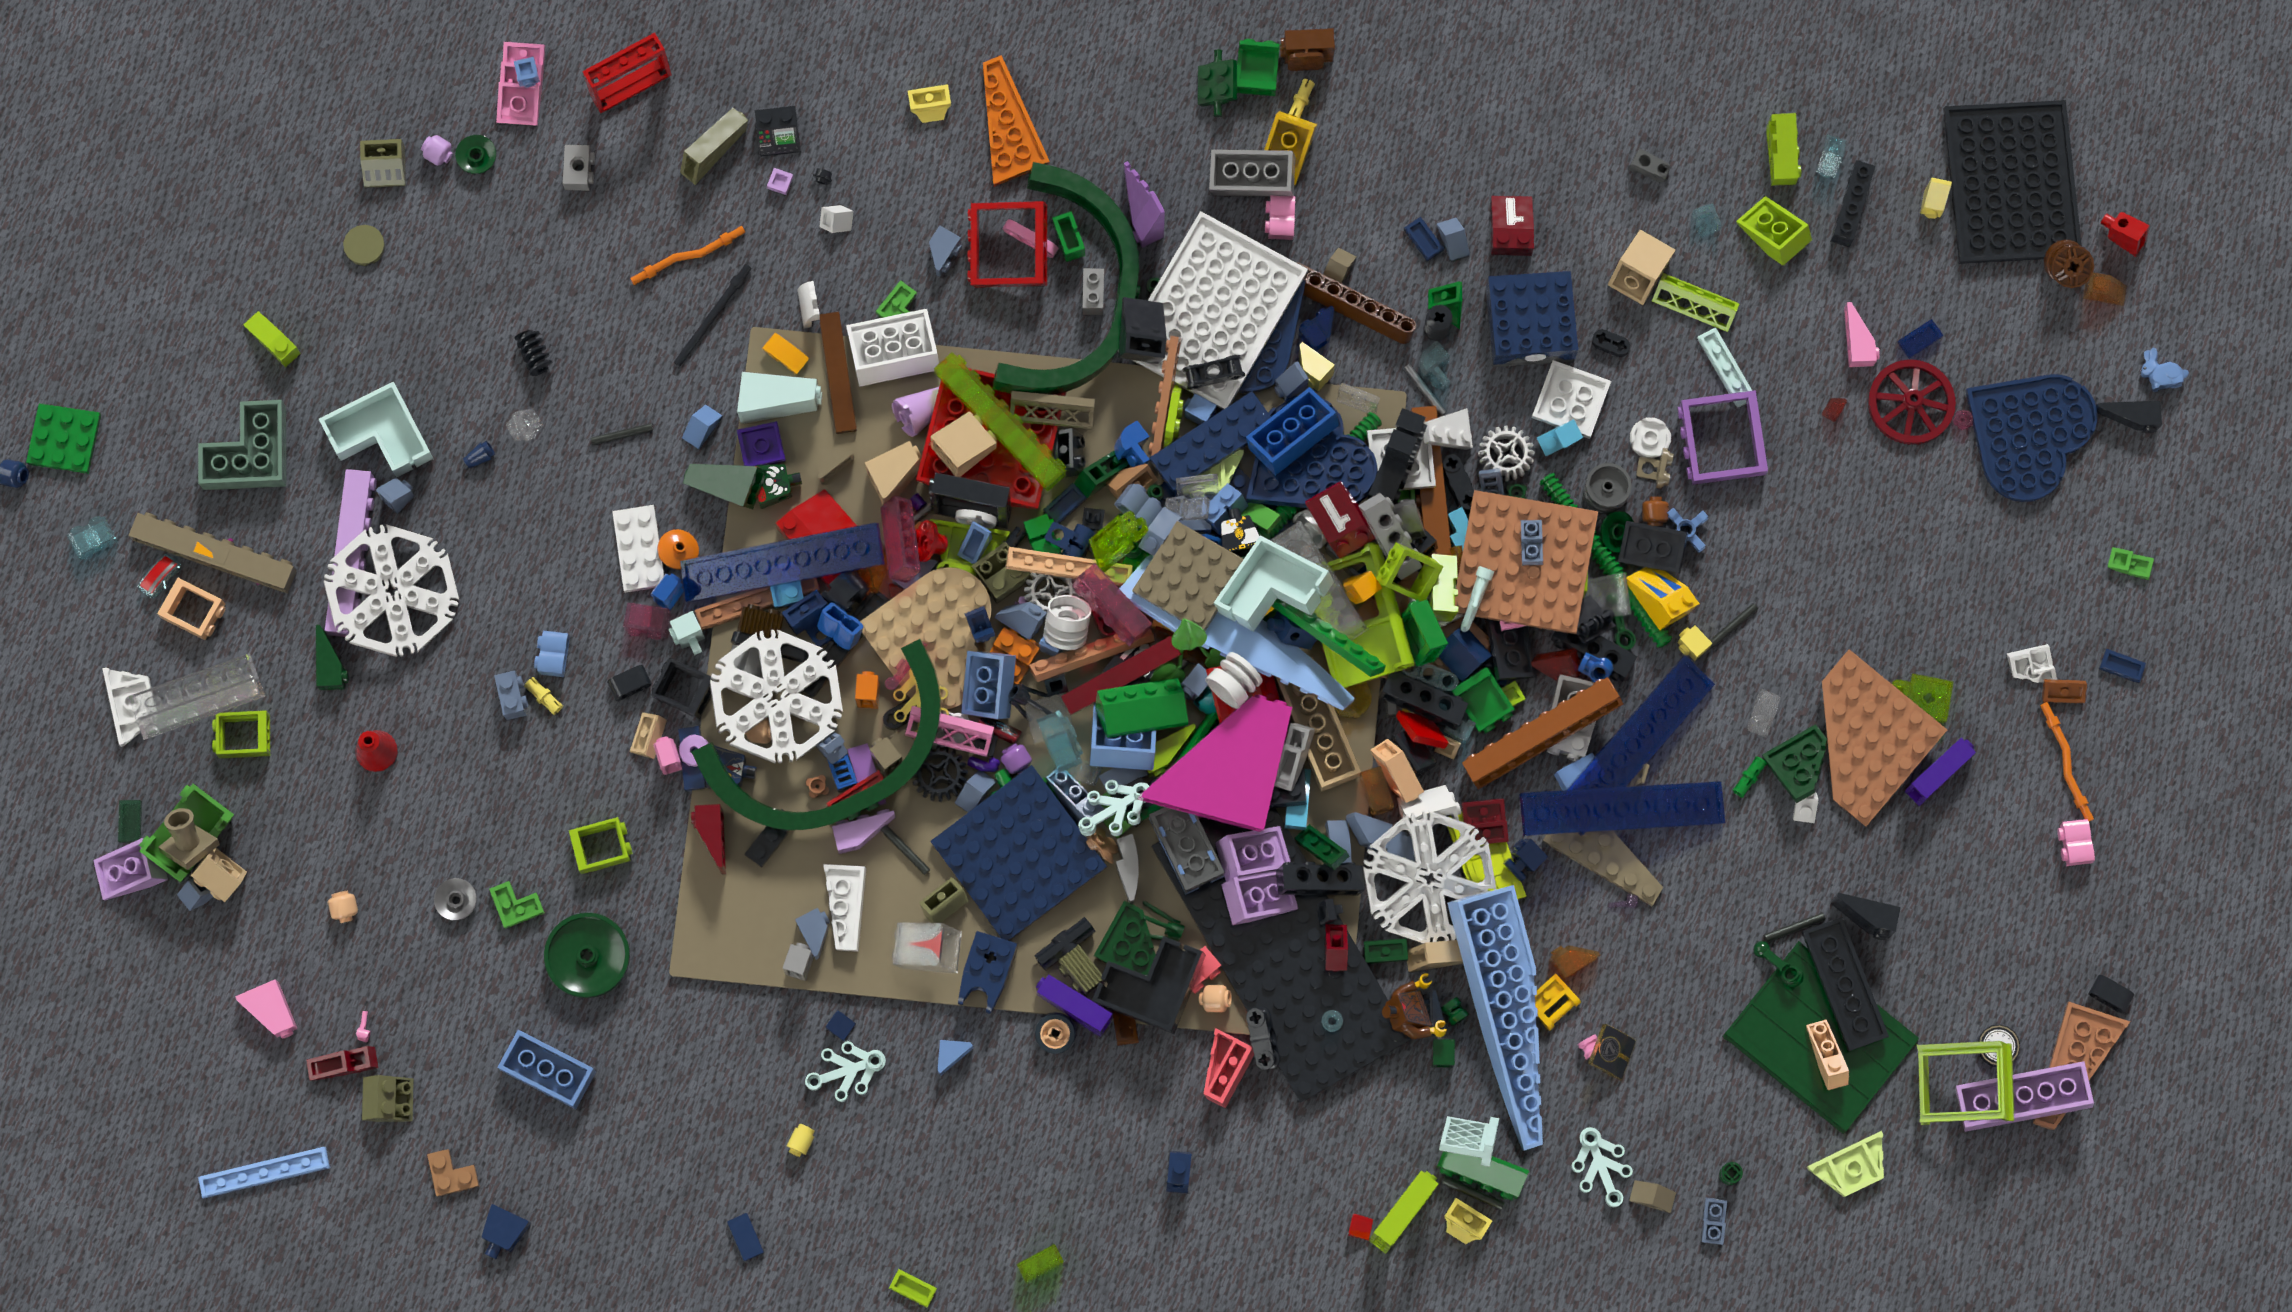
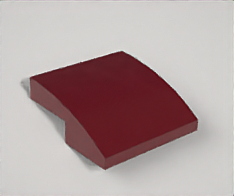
M1503 798L1461 802L1463 822L1474 826L1475 828L1472 830L1477 829L1479 831L1475 835V840H1480L1484 837L1488 844L1509 842Z

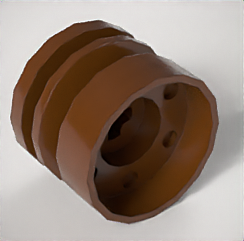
M2061 240L2051 245L2046 251L2044 268L2047 274L2063 287L2076 288L2087 283L2093 275L2094 259L2089 251L2075 241ZM2071 262L2075 263V264L2072 265V269L2070 270V269L2068 268V267L2071 266L2070 263H2071Z

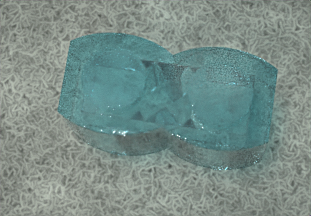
M96 516L90 519L89 524L86 526H76L66 535L80 560L86 559L118 542L105 516Z

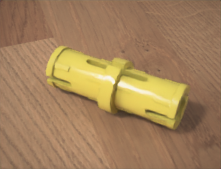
M1308 79L1302 80L1298 93L1294 95V103L1288 113L1289 115L1301 117L1304 107L1309 103L1308 98L1315 85L1314 82L1309 80V83H1307Z
M534 677L525 683L524 687L537 698L536 701L539 704L542 703L553 715H556L563 708V705L550 694L551 691L545 689Z

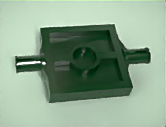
M1221 49L1214 50V61L1212 63L1198 66V105L1201 107L1214 106V117H1222L1223 104L1237 100V61L1234 59L1222 61L1223 50Z

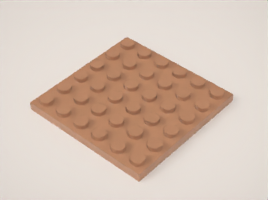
M1474 490L1456 589H1458V596L1455 597V606H1458L1457 614L1465 615L1477 578L1476 572L1478 567L1481 566L1494 571V575L1488 583L1475 617L1576 634L1598 511ZM1521 520H1542L1543 565L1522 566Z

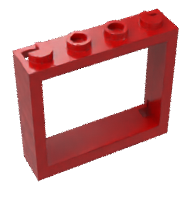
M655 33L582 71L590 96L600 114L672 76L665 49ZM656 58V60L652 61L651 63L639 68L638 70L626 75L625 77L597 91L598 88L604 86L605 84ZM665 69L666 74L661 76L659 72ZM598 78L599 82L594 83V79ZM605 102L607 106L602 107V103Z
M1044 201L971 203V209H968V221H971V229H968V241L971 242V250H968L967 254L968 262H971V270H968L967 274L968 282H971V286L975 288L1047 286V204ZM1035 209V277L979 279V211Z

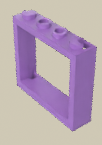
M1756 390L1681 401L1680 407H1677L1678 418L1682 419L1683 427H1680L1681 438L1685 439L1686 447H1683L1684 458L1688 459L1689 462L1686 472L1688 479L1692 481V485L1767 474L1768 467ZM1746 400L1756 466L1699 474L1689 407Z

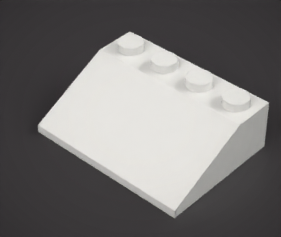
M927 309L846 325L859 387L940 370Z

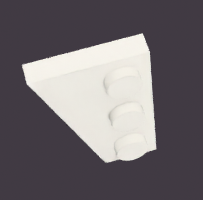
M1467 408L1424 422V424H1427L1424 434L1425 444L1464 450L1473 448Z

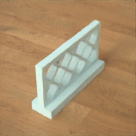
M1447 1116L1439 1150L1482 1158L1481 1165L1490 1167L1499 1118L1491 1117L1488 1124Z

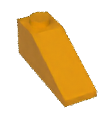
M1372 571L1342 581L1347 591V597L1355 605L1366 601L1382 589Z

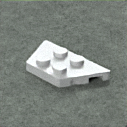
M102 668L118 742L122 747L158 719L150 678L143 675H134L129 672Z

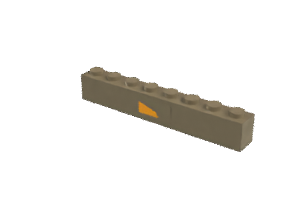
M147 512L144 515L137 513L128 535L133 541L288 594L297 572L294 566H292V562L285 559L280 561L274 560L272 555L264 552L261 555L254 553V550L247 546H242V548L234 546L235 543L226 539L222 541L216 540L215 536L203 532V535L195 533V529L188 526L178 527L175 522L165 519L164 522L157 519V516Z

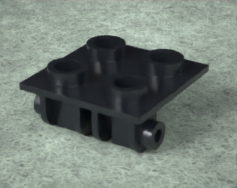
M1591 595L1585 597L1582 600L1576 635L1585 644L1616 627L1612 621L1615 613L1607 609L1603 611Z

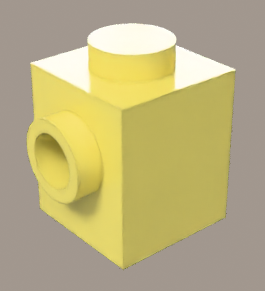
M1696 625L1691 629L1687 627L1679 634L1681 637L1678 641L1680 645L1678 647L1685 656L1689 655L1694 661L1712 645V642Z

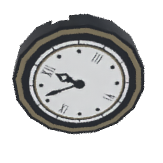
M1992 1025L1983 1030L1978 1037L1977 1042L2002 1041L2006 1044L2011 1043L2012 1062L2019 1055V1038L2015 1031L2008 1026ZM1980 1053L1982 1061L1989 1066L1997 1067L1996 1053Z

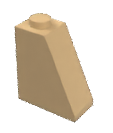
M1457 940L1427 942L1407 950L1409 972L1463 964Z

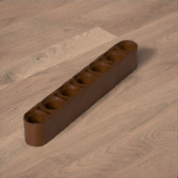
M1295 262L1308 269L1303 279L1306 280L1304 296L1401 344H1407L1412 340L1416 329V323L1413 319L1301 263Z

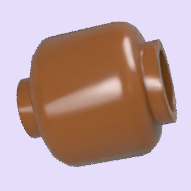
M1650 497V501L1642 503V520L1647 522V525L1663 526V523L1669 520L1667 513L1669 512V503L1662 501V497Z

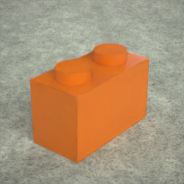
M869 671L857 674L855 693L857 708L878 709L880 695L878 675Z

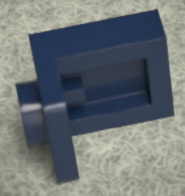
M984 606L964 613L976 643L986 642L995 636Z

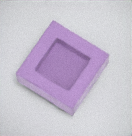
M774 168L767 184V189L787 195L794 177L793 174Z

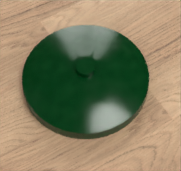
M579 913L561 921L550 933L544 949L545 968L551 980L563 992L579 998H594L610 992L622 981L630 962L629 944L621 928L611 919L596 913Z

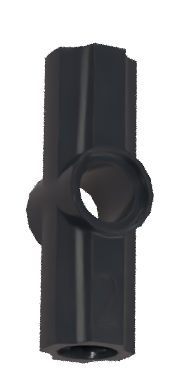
M1083 917L1068 930H1063L1051 940V943L1042 948L1034 957L1046 971L1096 931L1091 923Z

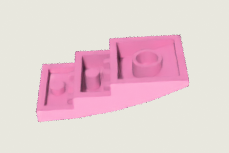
M504 42L503 62H501V75L498 87L496 123L538 126L545 45ZM534 57L540 82L535 83L536 85L532 87H520L517 82L514 61Z

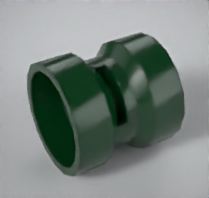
M1458 997L1441 1007L1442 1013L1448 1016L1451 1026L1458 1024L1470 1015L1466 1009L1462 1008Z
M1736 1162L1726 1163L1719 1171V1178L1725 1185L1736 1184L1743 1175L1741 1166Z

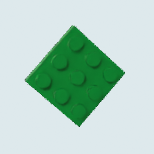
M39 403L26 463L28 465L89 474L101 413Z

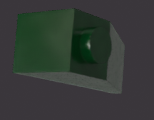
M1112 451L1083 469L1074 484L1086 498H1089L1106 486V482L1120 470L1127 469L1130 465L1125 457L1118 460L1115 451Z
M316 625V686L320 691L345 689V683L349 681L348 671H345L321 625Z

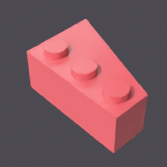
M1215 1028L1204 1095L1208 1100L1226 1108L1254 1056L1252 1046Z

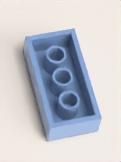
M517 1030L497 1067L500 1071L574 1109H577L596 1073L594 1068L520 1030Z

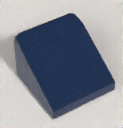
M837 1010L825 1028L844 1041L856 1023Z

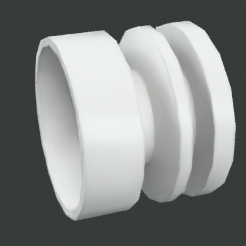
M1062 595L1052 598L1048 603L1043 637L1045 641L1051 646L1063 650L1081 648L1087 640L1091 616L1090 605L1085 600L1076 596Z
M1229 652L1226 660L1220 662L1222 669L1215 668L1206 677V683L1222 701L1238 709L1248 699L1246 691L1253 693L1263 680L1248 661L1234 652Z

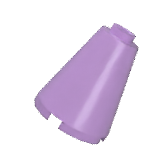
M939 387L897 398L892 403L894 416L897 422L902 421L904 424L902 429L908 436L913 437L931 422Z

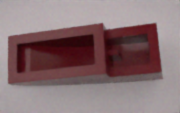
M372 1046L349 1051L343 1050L306 1060L310 1081L378 1068L376 1049Z

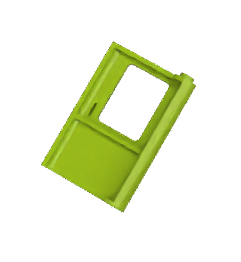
M1376 542L1365 544L1361 552L1318 566L1331 573L1363 562L1366 564L1367 571H1372L1377 578L1380 568L1385 563V558L1380 546L1376 545ZM1380 582L1379 584L1382 589L1374 594L1379 610L1377 617L1341 627L1330 589L1324 597L1320 595L1321 602L1314 611L1317 617L1331 624L1338 632L1345 634L1348 639L1362 646L1365 651L1376 656L1379 661L1386 665L1383 673L1370 677L1322 643L1330 674L1344 688L1415 665L1394 590Z

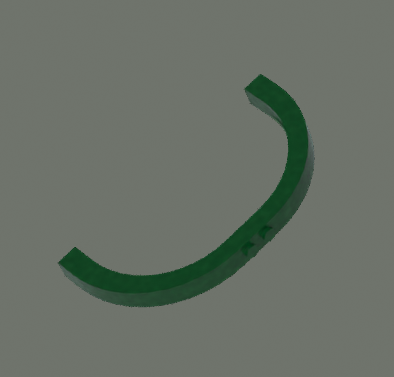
M1033 162L1029 172L1027 189L1065 198L1089 212L1109 235L1119 263V282L1111 328L1097 349L1074 364L1056 369H1029L1004 363H998L992 390L1006 393L1018 391L1055 395L1076 389L1098 376L1117 355L1120 340L1123 297L1138 299L1140 286H1137L1139 254L1133 231L1126 217L1104 191L1078 174L1062 168Z
M918 639L901 648L916 679L920 694L921 716L917 736L902 763L880 782L827 808L808 812L784 811L767 806L744 792L729 775L713 742L691 752L705 780L715 794L734 811L749 820L777 829H815L833 824L847 817L850 821L861 815L859 811L865 808L870 811L880 806L879 801L895 793L918 772L931 752L938 733L941 717L940 685L935 667L922 640Z

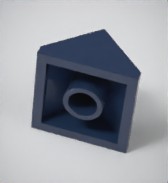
M1458 628L1446 639L1448 645L1438 658L1462 683L1492 655L1470 630L1462 632Z

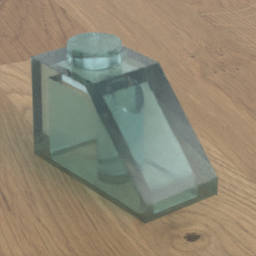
M1827 135L1816 172L1827 178L1836 177L1844 155L1846 140Z

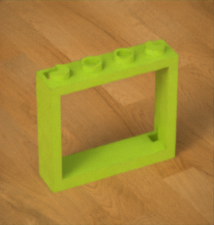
M1421 1170L1374 1231L1369 1241L1386 1254L1438 1186L1437 1178L1428 1171L1424 1173Z

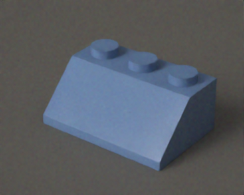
M967 651L961 714L994 719L1010 718L1011 704L1009 703L1008 695L1014 683L1016 655Z

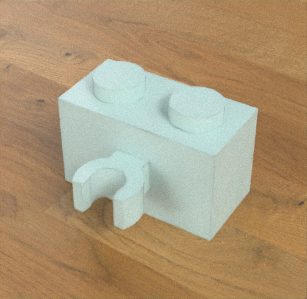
M693 611L669 621L672 628L668 630L675 645L680 644L682 649L690 646L694 655L702 652L698 642L705 639Z

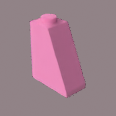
M270 981L235 996L236 1000L276 1037H289L297 1029L278 981Z

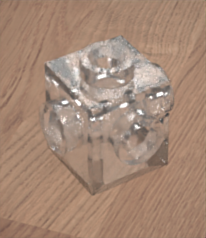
M534 408L513 413L511 419L505 424L515 442L521 440L525 442L530 441L543 426Z

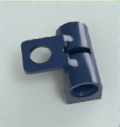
M1053 522L1045 535L1047 542L1063 549L1061 555L1085 558L1095 539V532L1081 524H1077L1074 531ZM1056 529L1064 533V537L1058 541L1052 538V532Z
M817 589L782 612L786 622L796 636L805 630L815 645L819 647L833 640V638L828 636L823 640L816 638L817 633L820 631L817 624L821 612L828 606Z

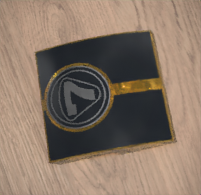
M1602 1024L1588 1064L1603 1070L1602 1072L1622 1080L1636 1040L1607 1024Z

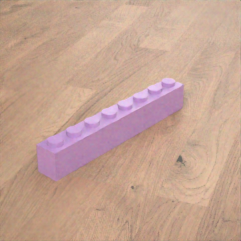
M346 469L335 556L365 529L367 533L369 527H371L369 511H372L374 507V499L371 498L372 491L376 490V478H374L371 471ZM360 545L346 558V564L349 567L365 571L366 559L363 557L364 551L368 550V545ZM342 587L337 588L336 596L341 613L350 614L361 604V600L358 599L359 592ZM328 602L325 632L330 636L346 637L349 634L348 630L343 629L340 633L337 632L339 626L343 623L335 628Z

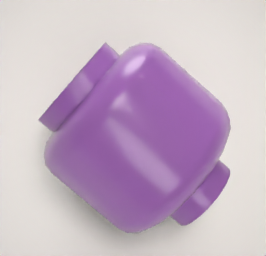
M1014 743L1002 751L1001 761L1010 774H1020L1032 762L1030 754L1022 744L1017 745Z

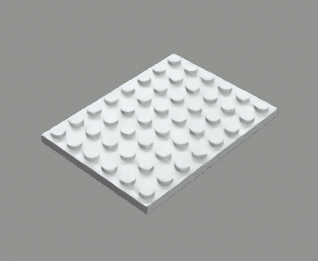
M1200 211L1148 301L1163 303L1166 341L1170 340L1171 336L1182 338L1174 383L1187 390L1188 382L1186 374L1182 370L1184 367L1215 361L1232 355H1241L1242 359L1240 362L1242 371L1245 372V377L1204 386L1195 390H1188L1216 404L1222 410L1229 407L1305 278L1308 269ZM1165 352V359L1158 364L1133 361L1164 377L1165 373H1162V364L1164 360L1167 361L1168 352ZM1216 368L1209 371L1210 376H1217L1219 374V370Z

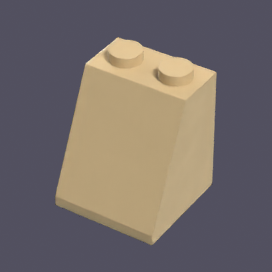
M1639 230L1621 257L1608 286L1644 305L1669 264L1675 249Z
M971 412L966 413L931 436V448L956 477L962 476L996 449L995 441L997 438L990 430L986 431L982 426L984 423L978 415L973 416Z
M910 441L865 462L867 475L885 509L892 505L918 474L921 454L917 446H912Z

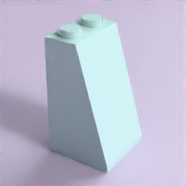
M742 372L737 409L740 423L745 424L817 411L818 404L822 403L821 386H818L817 379Z

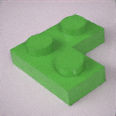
M900 280L875 311L876 315L884 318L908 313L909 311L906 308L916 297L917 292Z
M510 881L489 889L505 929L545 913L537 893L517 900Z

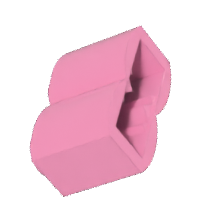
M1271 195L1270 201H1266L1265 213H1269V221H1265V233H1269L1268 239L1293 240L1295 196Z
M667 736L657 739L653 746L662 773L668 775L682 770V763L674 740Z
M2088 819L2062 822L2060 828L2057 829L2059 841L2062 840L2064 846L2061 849L2062 861H2066L2067 866L2093 863L2095 856Z

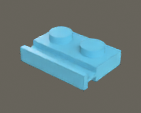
M796 561L766 567L775 609L794 605L804 598Z

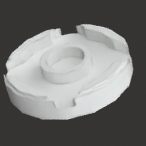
M1656 418L1642 419L1633 426L1630 433L1632 449L1639 456L1654 459L1660 457L1662 448H1668L1671 443V433L1666 424Z
M966 509L956 511L955 520L961 524L970 525L974 521L989 529L996 526L997 518L988 513Z

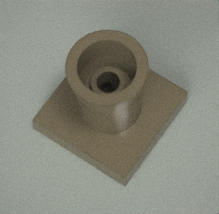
M181 808L170 812L165 817L164 825L172 837L158 848L161 854L189 870L220 844L216 837L194 824V815L191 810Z

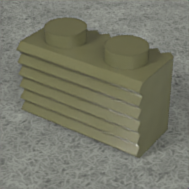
M950 878V880H946V883L940 885V888H936V891L930 893V896L923 898V901H920V906L925 917L935 926L966 904L968 898L964 889L954 878Z
M1079 945L1059 959L1061 966L1058 969L1065 978L1069 976L1072 979L1073 983L1071 985L1078 993L1082 992L1086 996L1098 987L1099 983L1104 982L1101 979V972Z

